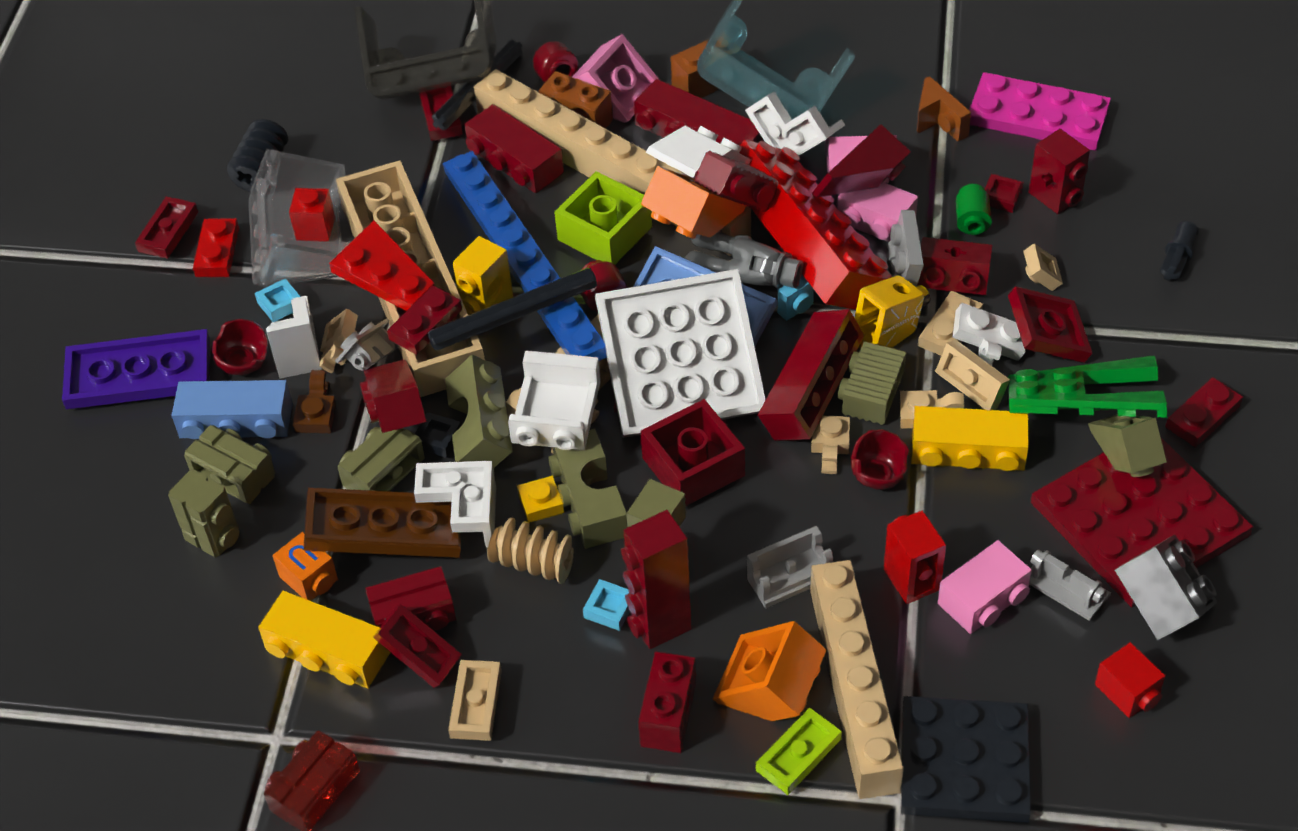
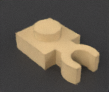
M347 308L328 322L325 327L320 349L323 355L320 359L319 367L329 373L334 372L335 360L344 351L340 347L341 344L356 331L358 315ZM346 359L342 360L338 364L344 365Z

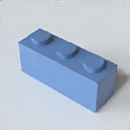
M287 380L178 382L172 418L179 438L199 439V436L210 425H214L223 431L232 429L240 437H287L293 402Z

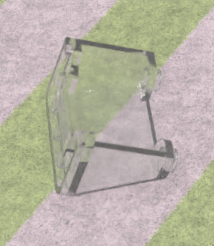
M270 149L266 150L252 185L249 198L252 280L254 285L268 287L285 278L290 284L339 277L331 273L329 263L349 244V242H342L339 217V204L341 201L336 183L337 178L346 176L345 165ZM295 188L329 189L335 214L329 242L296 241L289 215Z

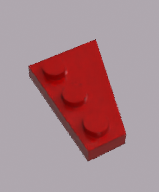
M375 220L329 263L331 273L405 311L432 286H435L434 282Z

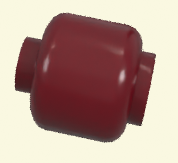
M557 41L543 44L536 51L533 58L534 70L544 83L555 71L573 77L579 70V63L573 52L566 45Z
M594 260L581 269L591 268L596 276L597 286L580 293L586 305L592 311L598 312L595 300L596 293L628 288L620 271L612 262Z

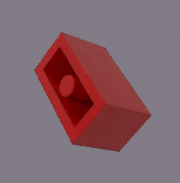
M923 510L911 515H902L892 523L887 524L883 570L906 604L939 591L940 582L942 581L946 544Z

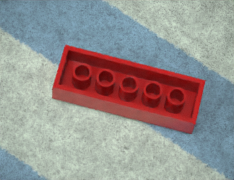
M744 139L740 145L742 148L739 154L751 159L749 166L778 180L777 189L767 210L751 209L784 252L791 253L793 259L803 261L802 275L825 304L856 310L862 288L892 277L887 270L888 265L871 251L869 241L853 229L851 219L836 208L831 195L816 197L812 194L818 186L816 183L817 178L812 172L801 165L799 162L800 157L796 152L787 147L782 149L772 147L764 141L756 143Z

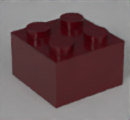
M705 399L641 430L643 460L662 484L685 493L686 506L745 476L744 446Z

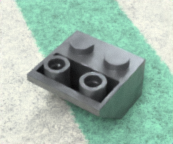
M1176 535L1169 537L1115 569L1157 640L1200 618L1218 603L1214 598L1216 590L1212 582L1206 575H1200L1193 564L1195 557L1191 548L1185 541H1179Z

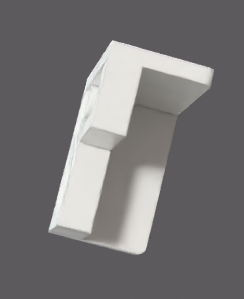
M775 92L768 94L745 110L766 143L780 149L783 147L790 148L798 156L826 140L845 126L841 119L829 127L816 106L792 119Z
M307 296L291 300L294 318L272 322L266 328L280 379L310 373L311 370H322L319 367L320 357Z
M492 461L416 463L414 488L416 503L452 502L450 522L452 533L483 532L485 546L488 548L490 538L495 530L496 483Z

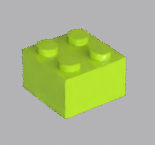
M596 171L555 211L558 241L595 260L616 264L652 228V217H650L652 211L640 205L644 194Z

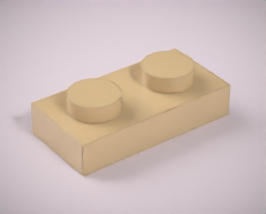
M951 291L919 336L918 346L942 356L946 343L955 340L953 338L955 311L959 305L965 303L982 310L983 303Z
M956 339L946 343L935 370L937 374L985 410L998 409L1010 381L1009 378Z
M460 660L449 724L451 739L491 741L502 672L500 662Z

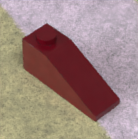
M880 124L827 173L812 194L816 197L877 188L887 178L893 182L906 168L902 162L911 151Z

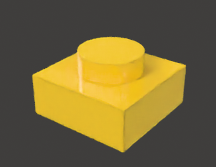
M553 475L517 485L518 496L528 523L564 513L563 502Z

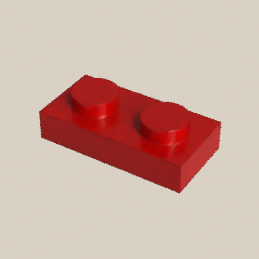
M237 218L203 219L193 264L195 277H229L239 232Z

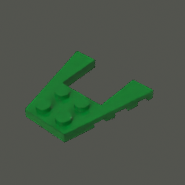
M1155 356L1042 371L1024 369L1017 371L1015 374L1008 375L1010 379V413L1058 414L1059 409H1079V415H1094L1095 411L1118 410V416L1136 417L1137 409L1157 410V417H1167V402L1164 390L1104 394L1085 393L1084 385L1158 381V366Z

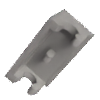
M817 526L747 555V580L765 609L809 590L811 587V565L833 562L831 549L823 550L822 533Z

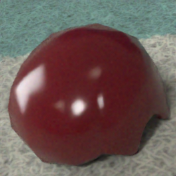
M241 318L228 321L221 326L218 337L213 341L212 353L214 361L219 368L228 374L246 376L259 370L267 356L268 340L264 329L255 321Z
M887 430L867 431L859 437L851 455L853 475L856 476V479L862 485L875 490L893 488L903 479V475L908 468L907 456L909 449L897 434Z

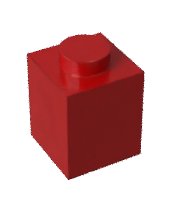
M295 188L289 215L296 241L329 242L335 220L329 189Z
M1129 642L1100 663L1095 685L1128 718H1131L1140 710L1147 712L1158 704L1162 698L1160 692L1165 675Z

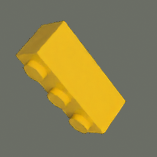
M915 406L911 464L955 466L967 469L990 468L1004 471H1025L1028 453V413Z
M286 591L281 592L258 627L264 647L270 654L278 658H285L286 656L299 661L305 668L314 672L322 670L332 674L339 681L347 685H354L355 683L369 688L390 654L389 650L373 638L380 627Z

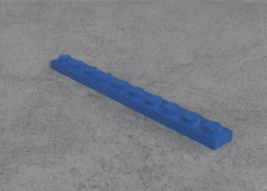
M474 152L461 154L444 162L443 167L446 175L489 240L507 250L509 270L523 291L527 292L560 279ZM574 297L537 311L565 354L598 357V361L607 358L603 339Z

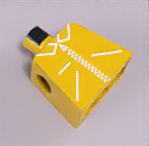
M898 275L862 288L854 317L865 335L859 348L863 346L864 341L893 348L913 334L917 329L922 307L930 303L931 298L928 290L922 285L915 287L904 277Z

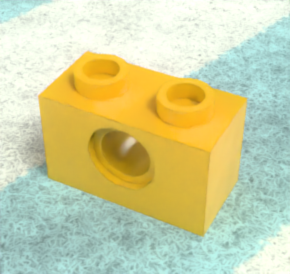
M478 236L453 261L457 291L468 315L513 297L507 250Z

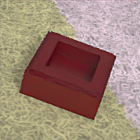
M991 174L985 187V191L990 197V207L1013 213L1023 191L1024 182Z

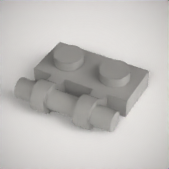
M901 210L897 224H893L891 227V241L888 242L886 262L888 267L891 268L892 277L902 276L916 287L924 265L915 210Z

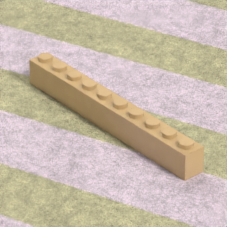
M496 69L474 86L478 114L490 105H496L561 148L563 163L588 177L597 171L645 195L657 166L685 174L646 153L644 149ZM746 206L744 212L721 229L722 232L732 237L737 235H748L751 237V208Z

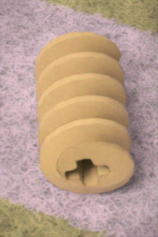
M512 517L508 518L504 526H499L494 530L487 549V557L490 562L500 561V564L505 567L514 565V568L521 572L528 569V572L533 576H538L542 573L546 580L550 581L556 578L560 584L566 581L571 570L574 553L571 535L567 534L559 544L557 543V531L552 530L547 539H543L544 528L537 526L533 534L530 535V524L525 521L517 531L515 530L516 520Z

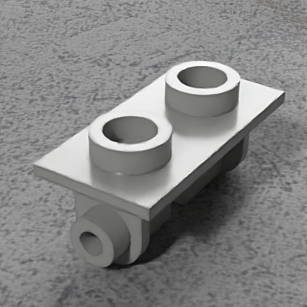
M386 318L376 325L370 322L359 334L356 331L352 333L341 344L340 347L344 351L335 362L338 364L342 360L347 359L356 369L366 370L379 360L393 353L396 349V343L389 340L388 333L384 329L390 320Z
M1038 549L1030 560L1033 566L1030 568L1032 571L1029 585L1089 621L1111 595V592L1102 587V582L1099 580L1095 582L1077 570H1072L1067 564L1051 556V552L1048 550L1042 552Z

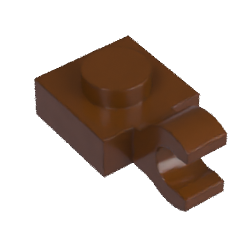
M311 370L309 395H298L293 419L295 433H331L336 401L334 396L328 395L330 383L325 381L326 370Z

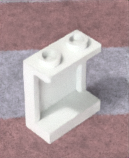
M525 351L523 358L524 380L515 414H511L508 420L511 443L524 446L555 447L562 450H585L600 385L598 357Z

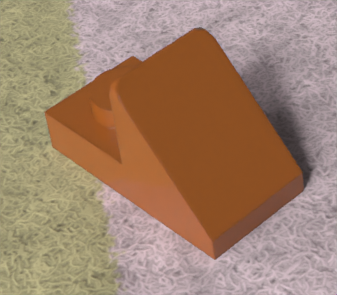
M930 76L925 78L919 105L917 133L939 124L943 131L948 132L958 142L969 136L971 112Z

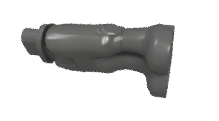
M722 230L718 231L711 238L697 234L695 239L691 238L696 247L729 253L733 256L731 260H725L697 250H693L685 256L686 260L716 273L738 269L741 283L757 286H774L778 289L782 286L797 288L804 267L803 261L793 259L791 253H782L771 246L752 240L748 235L732 237L723 233Z

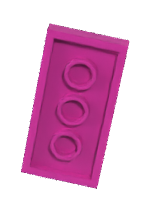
M983 72L969 110L971 112L970 125L1041 140L1061 128L1088 149L1096 151L1111 98Z

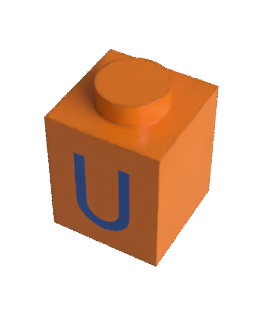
M303 532L272 555L279 577L302 598L312 601L318 595L326 593L333 583L338 580L331 556L324 551H304Z

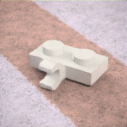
M961 303L956 309L953 338L979 347L978 356L992 366L993 359L999 360L1001 355L1017 361L1023 356L1025 349L1015 321L965 303Z

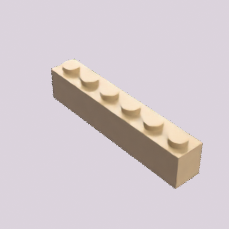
M851 560L811 565L810 593L822 644L826 649L825 657L859 799L898 794L901 791L903 766Z

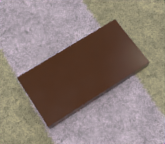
M308 488L304 551L460 558L461 537L460 532L452 533L450 524L452 502L416 503L414 493Z

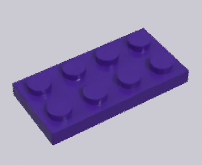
M202 329L66 346L62 402L65 409L176 396L178 382L210 381V337L208 330Z

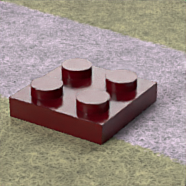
M1017 286L1009 293L1008 298L1024 349L1084 363L1093 354L1074 300Z

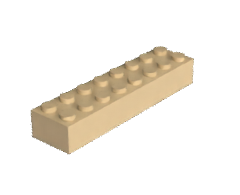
M400 160L336 179L341 206L354 239L375 220L434 282L435 287L461 300ZM378 297L386 318L390 320L388 323L391 327L406 311ZM462 300V310L450 322L468 315ZM477 335L439 351H435L429 342L417 355L398 345L403 360L406 359L418 386L420 397L446 390L445 379L470 355L485 360L483 348Z

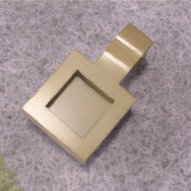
M937 390L900 391L901 429L913 428L915 406L964 408V394L952 392L937 399Z
M822 416L812 435L811 453H822L821 473L836 474L837 454H849L850 417Z

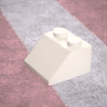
M683 126L649 146L646 151L651 156L692 178H695L702 160L708 151L747 165L751 161V159L739 154L741 146L723 138L721 144L716 142L718 134L702 126L699 127L698 131Z

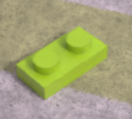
M809 708L756 762V771L785 794L789 795L841 740L842 731Z

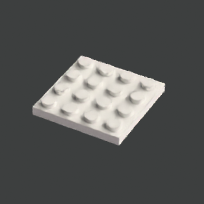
M738 269L596 293L595 300L603 340L606 346V356L623 438L641 435V430L703 399L708 402L722 420L759 413L765 402V395Z

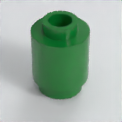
M978 184L963 186L955 199L957 227L966 234H981L987 231L992 223L989 194L985 191L984 187Z

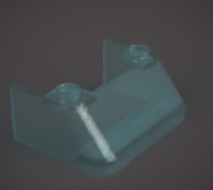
M732 0L698 58L697 69L700 76L747 107L752 106L768 94L775 92L792 119L813 106H816L820 112L855 59L853 51L846 48L830 75L819 68L811 67L803 70L793 83L740 49L747 38V27L744 21L734 14L743 0Z

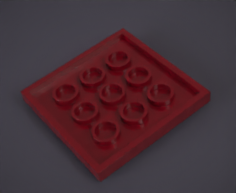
M1162 438L1166 463L1154 466V472L1151 474L1131 477L1130 473L1115 470L1103 452L1035 491L1031 497V504L1131 608L1136 606L1115 569L1173 535H1176L1179 541L1183 540L1188 544L1195 557L1193 564L1198 568L1249 537L1253 526Z

